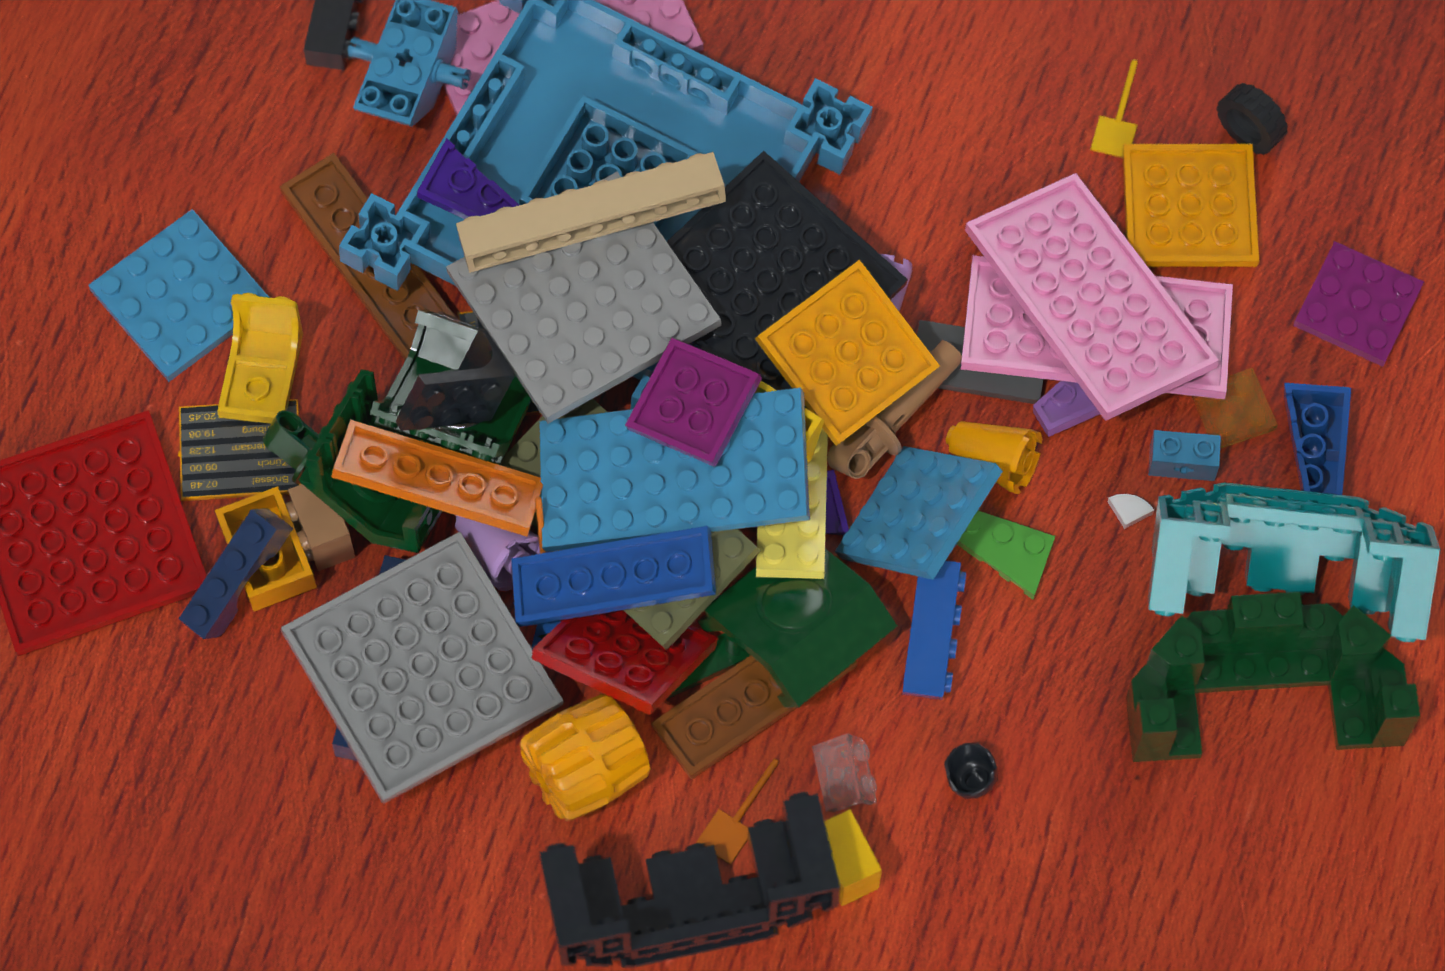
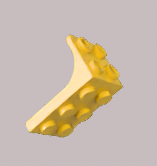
M253 293L233 294L231 298L233 337L217 410L219 418L271 424L279 411L288 409L303 337L298 306L295 301L282 296L268 298L259 297Z

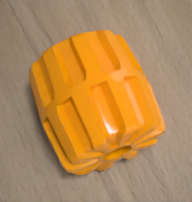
M600 694L563 710L526 734L520 741L521 756L523 762L530 769L529 776L533 784L540 786L542 789V799L547 805L551 804L555 815L566 821H572L610 803L650 774L648 755L634 724L622 707L613 698L605 694Z

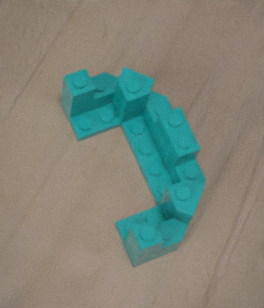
M1224 482L1214 484L1213 491L1206 492V489L1200 487L1182 491L1181 498L1173 500L1174 497L1171 495L1158 497L1152 541L1153 562L1148 592L1149 610H1153L1156 614L1162 616H1173L1175 613L1183 614L1186 593L1193 596H1204L1206 593L1214 594L1221 545L1230 550H1242L1243 547H1248L1245 568L1246 586H1251L1252 589L1261 592L1280 589L1285 590V592H1300V595H1304L1305 592L1314 593L1320 555L1331 561H1343L1345 558L1353 559L1348 592L1350 608L1354 605L1364 614L1368 615L1375 614L1376 611H1390L1388 627L1392 637L1403 642H1415L1416 639L1426 640L1440 547L1433 526L1423 522L1417 523V526L1406 523V515L1385 507L1379 508L1378 512L1368 508L1369 501L1360 497Z

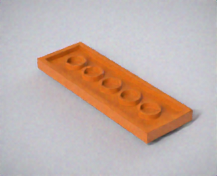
M354 420L349 422L331 476L332 478L526 537L528 536L536 510L535 498L540 496L543 487L541 477Z

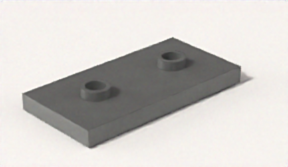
M924 320L919 321L917 336L929 352L942 340H945L952 344L962 355L965 327ZM960 364L938 389L1035 404L1041 396L1043 379L961 370Z

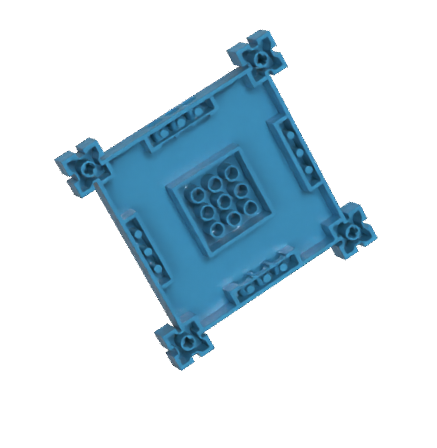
M499 0V4L519 13L511 29L396 216L394 204L371 193L359 212L360 229L351 225L339 245L340 262L361 273H364L368 266L374 268L375 280L397 291L411 270L410 263L455 285L447 273L446 266L464 257L456 223L465 219L417 198V190L446 138L455 145V149L476 164L477 169L489 180H493L519 205H523L535 198H548L559 195L568 189L577 190L591 186L615 172L624 177L633 171H646L656 168L662 163H675L699 153L707 154L714 152L725 186L763 151L798 182H800L816 153L819 154L817 164L840 175L852 155L854 142L859 143L870 124L873 107L852 96H849L846 103L838 100V89L816 78L805 95L802 105L594 0ZM701 209L654 221L653 223L667 242ZM658 362L632 376L640 380L631 396L630 409H634Z

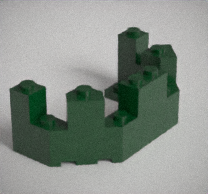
M1300 592L1231 596L1226 610L1192 611L1187 618L1181 615L1151 649L1147 663L1131 680L1126 695L1132 760L1133 762L1201 758L1202 747L1195 693L1328 685L1336 750L1404 746L1420 718L1416 684H1407L1405 664L1385 649L1391 634L1354 605L1343 616L1328 603L1302 605Z

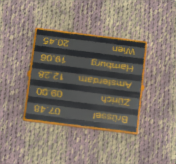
M298 399L289 400L287 411H291L299 416ZM219 404L179 407L180 450L178 451V456L180 457L181 501L251 497L277 486L281 495L289 494L288 489L301 485V483L295 484L292 481L296 470L277 454L268 450L263 443V436L271 424L219 418L217 412Z

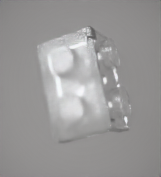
M844 734L812 746L826 811L833 813L859 803L868 805L877 803L875 795L877 784L870 772L868 763L870 752L862 738Z

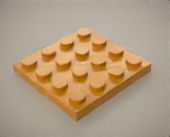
M1252 144L1123 145L1126 239L1148 267H1258L1259 249Z
M860 259L755 338L792 389L801 388L803 390L804 405L809 411L824 420L822 428L835 446L940 367Z

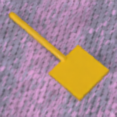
M1136 59L1131 61L1116 119L1101 115L1099 117L1090 149L1092 151L1123 158V145L1132 144L1137 125L1124 122L1122 118L1138 63Z

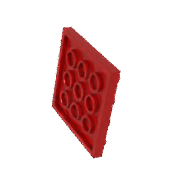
M624 610L562 620L533 648L531 659L651 715L715 650L718 637L690 625L666 650Z

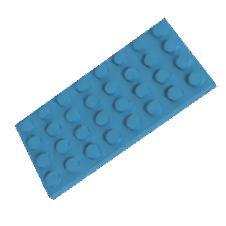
M801 388L754 393L716 467L628 430L625 424L633 409L560 418L549 424L546 420L540 421L541 482L543 484L541 498L544 517L542 548L546 552L708 526L711 532L810 520L804 392Z

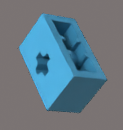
M1154 430L1150 443L1148 476L1215 481L1220 464L1221 436Z

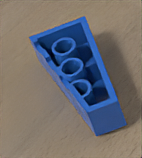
M1284 383V402L1301 491L1343 495L1351 387Z
M945 561L933 580L918 577L903 682V695L942 700L944 692H951L953 673L947 672L948 658L955 659L958 640L951 638L953 625H960L962 605H956L957 591L964 592L966 572L960 571V562Z

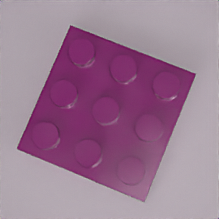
M1334 241L1293 326L1383 367L1424 281Z
M671 338L625 426L634 433L716 467L762 378L754 371Z

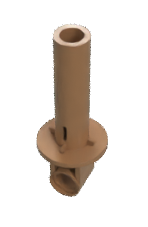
M942 340L930 352L940 367L837 446L835 444L832 445L827 457L829 466L845 475L859 479L868 473L869 469L885 452L895 456L898 455L902 447L895 433L961 364V353L952 344Z

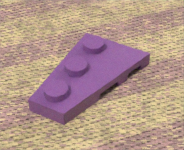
M1060 381L1033 405V413L1048 437L1100 414L1080 385L1075 382Z

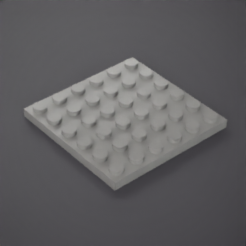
M615 172L603 180L610 181L621 176L618 172ZM653 222L469 273L465 257L446 266L448 275L484 329L487 330L512 371L548 424L658 362L671 338L690 344L721 326L720 317Z
M461 532L281 627L283 636L383 804L563 705V699L541 663L531 659L532 648Z

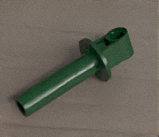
M282 410L277 413L263 436V443L268 450L277 454L296 470L292 481L295 484H300L298 480L306 469V453L310 448H313L319 438V434L304 423L295 413Z

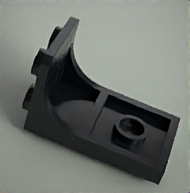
M478 330L458 371L418 375L395 420L401 431L422 430L440 426L449 427L458 424L480 423L492 420L515 374L487 330Z

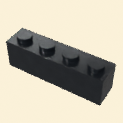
M315 0L304 46L307 65L339 70L345 69L346 60L352 59L348 55L349 45L354 46L350 42L352 33L359 29L360 12H357L359 3H364L365 0Z

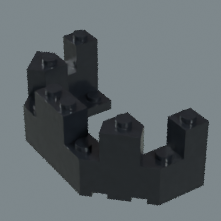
M809 792L792 794L788 797L789 800L783 801L785 821L774 822L772 819H765L754 823L753 827L748 828V841L757 877L749 879L747 875H741L729 879L727 884H722L714 845L706 846L704 843H697L686 847V851L673 854L670 850L659 851L652 854V858L646 859V869L653 899L647 900L646 897H637L628 900L626 905L621 906L611 857L603 858L602 855H594L583 859V863L578 864L574 845L567 846L565 843H556L545 848L546 851L539 852L561 965L573 966L577 964V959H583L586 961L587 966L609 967L613 965L612 961H621L622 968L640 967L770 939L779 934L777 927L787 923L788 928H793L812 919V911L822 907V911H830L838 907L840 884L818 794L809 795Z

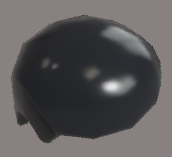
M963 743L953 748L945 759L944 767L948 784L958 796L964 799H977L992 791L998 779V769L994 757L988 749L979 743Z

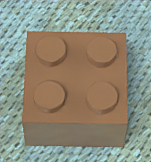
M303 484L288 489L291 501L285 504L308 563L314 561L317 571H321L355 558L350 534L344 519Z

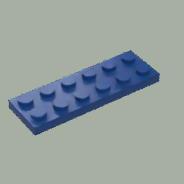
M708 526L511 559L516 624L520 627L716 595L711 529Z

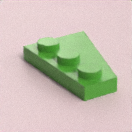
M977 511L958 540L957 545L980 562L984 561L999 572V576L1008 582H1013L1024 590V594L1034 600L1055 536Z

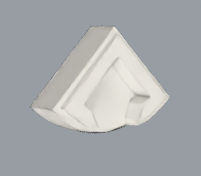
M1117 494L1109 497L1107 501L1124 529L1154 513L1153 507L1147 501L1135 495Z

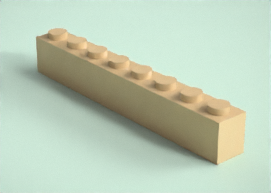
M714 152L707 154L699 153L675 163H662L656 168L646 171H633L624 177L610 181L600 180L591 186L581 189H568L552 197L535 198L526 204L516 207H503L487 215L470 216L456 223L467 267L469 273L726 202L725 185Z

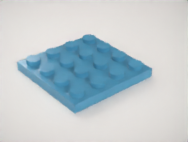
M193 209L88 285L94 296L168 382L233 335V311L231 306L233 294L253 293L259 297L270 298Z
M903 446L884 477L879 481L867 503L862 507L849 531L843 536L835 552L843 560L933 580L1003 471L996 463Z

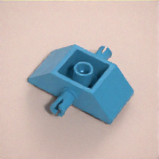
M395 0L378 44L361 40L357 37L352 38L350 42L355 44L356 47L349 45V57L371 62L353 109L412 127L434 108L443 83L459 87L463 90L466 89L469 84L463 81L471 80V71L450 65L456 51L458 9L454 6L432 0Z

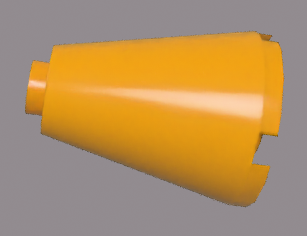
M960 421L956 426L952 425L946 436V444L949 445V452L953 455L996 463L1003 471L996 483L1015 494L1021 493L1018 489L1020 485L1027 487L1041 454L1036 452L1035 448L1036 442L1042 444V435L1033 429Z

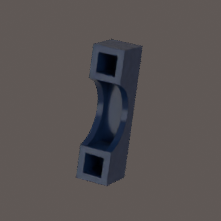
M268 508L251 509L179 617V620L203 639L221 637L239 611L237 601L245 584L261 565L277 554L293 528Z

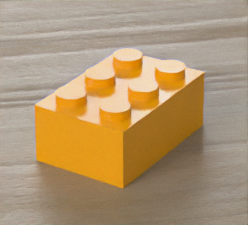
M278 486L215 510L227 545L251 509L268 508L293 528L277 554L261 565L244 586L253 612L317 588L312 570Z

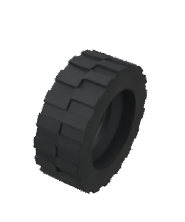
M1237 84L1218 102L1217 115L1222 122V126L1238 144H1252L1255 154L1269 153L1288 132V123H1286V118L1282 114L1280 107L1264 91L1257 89L1251 84Z

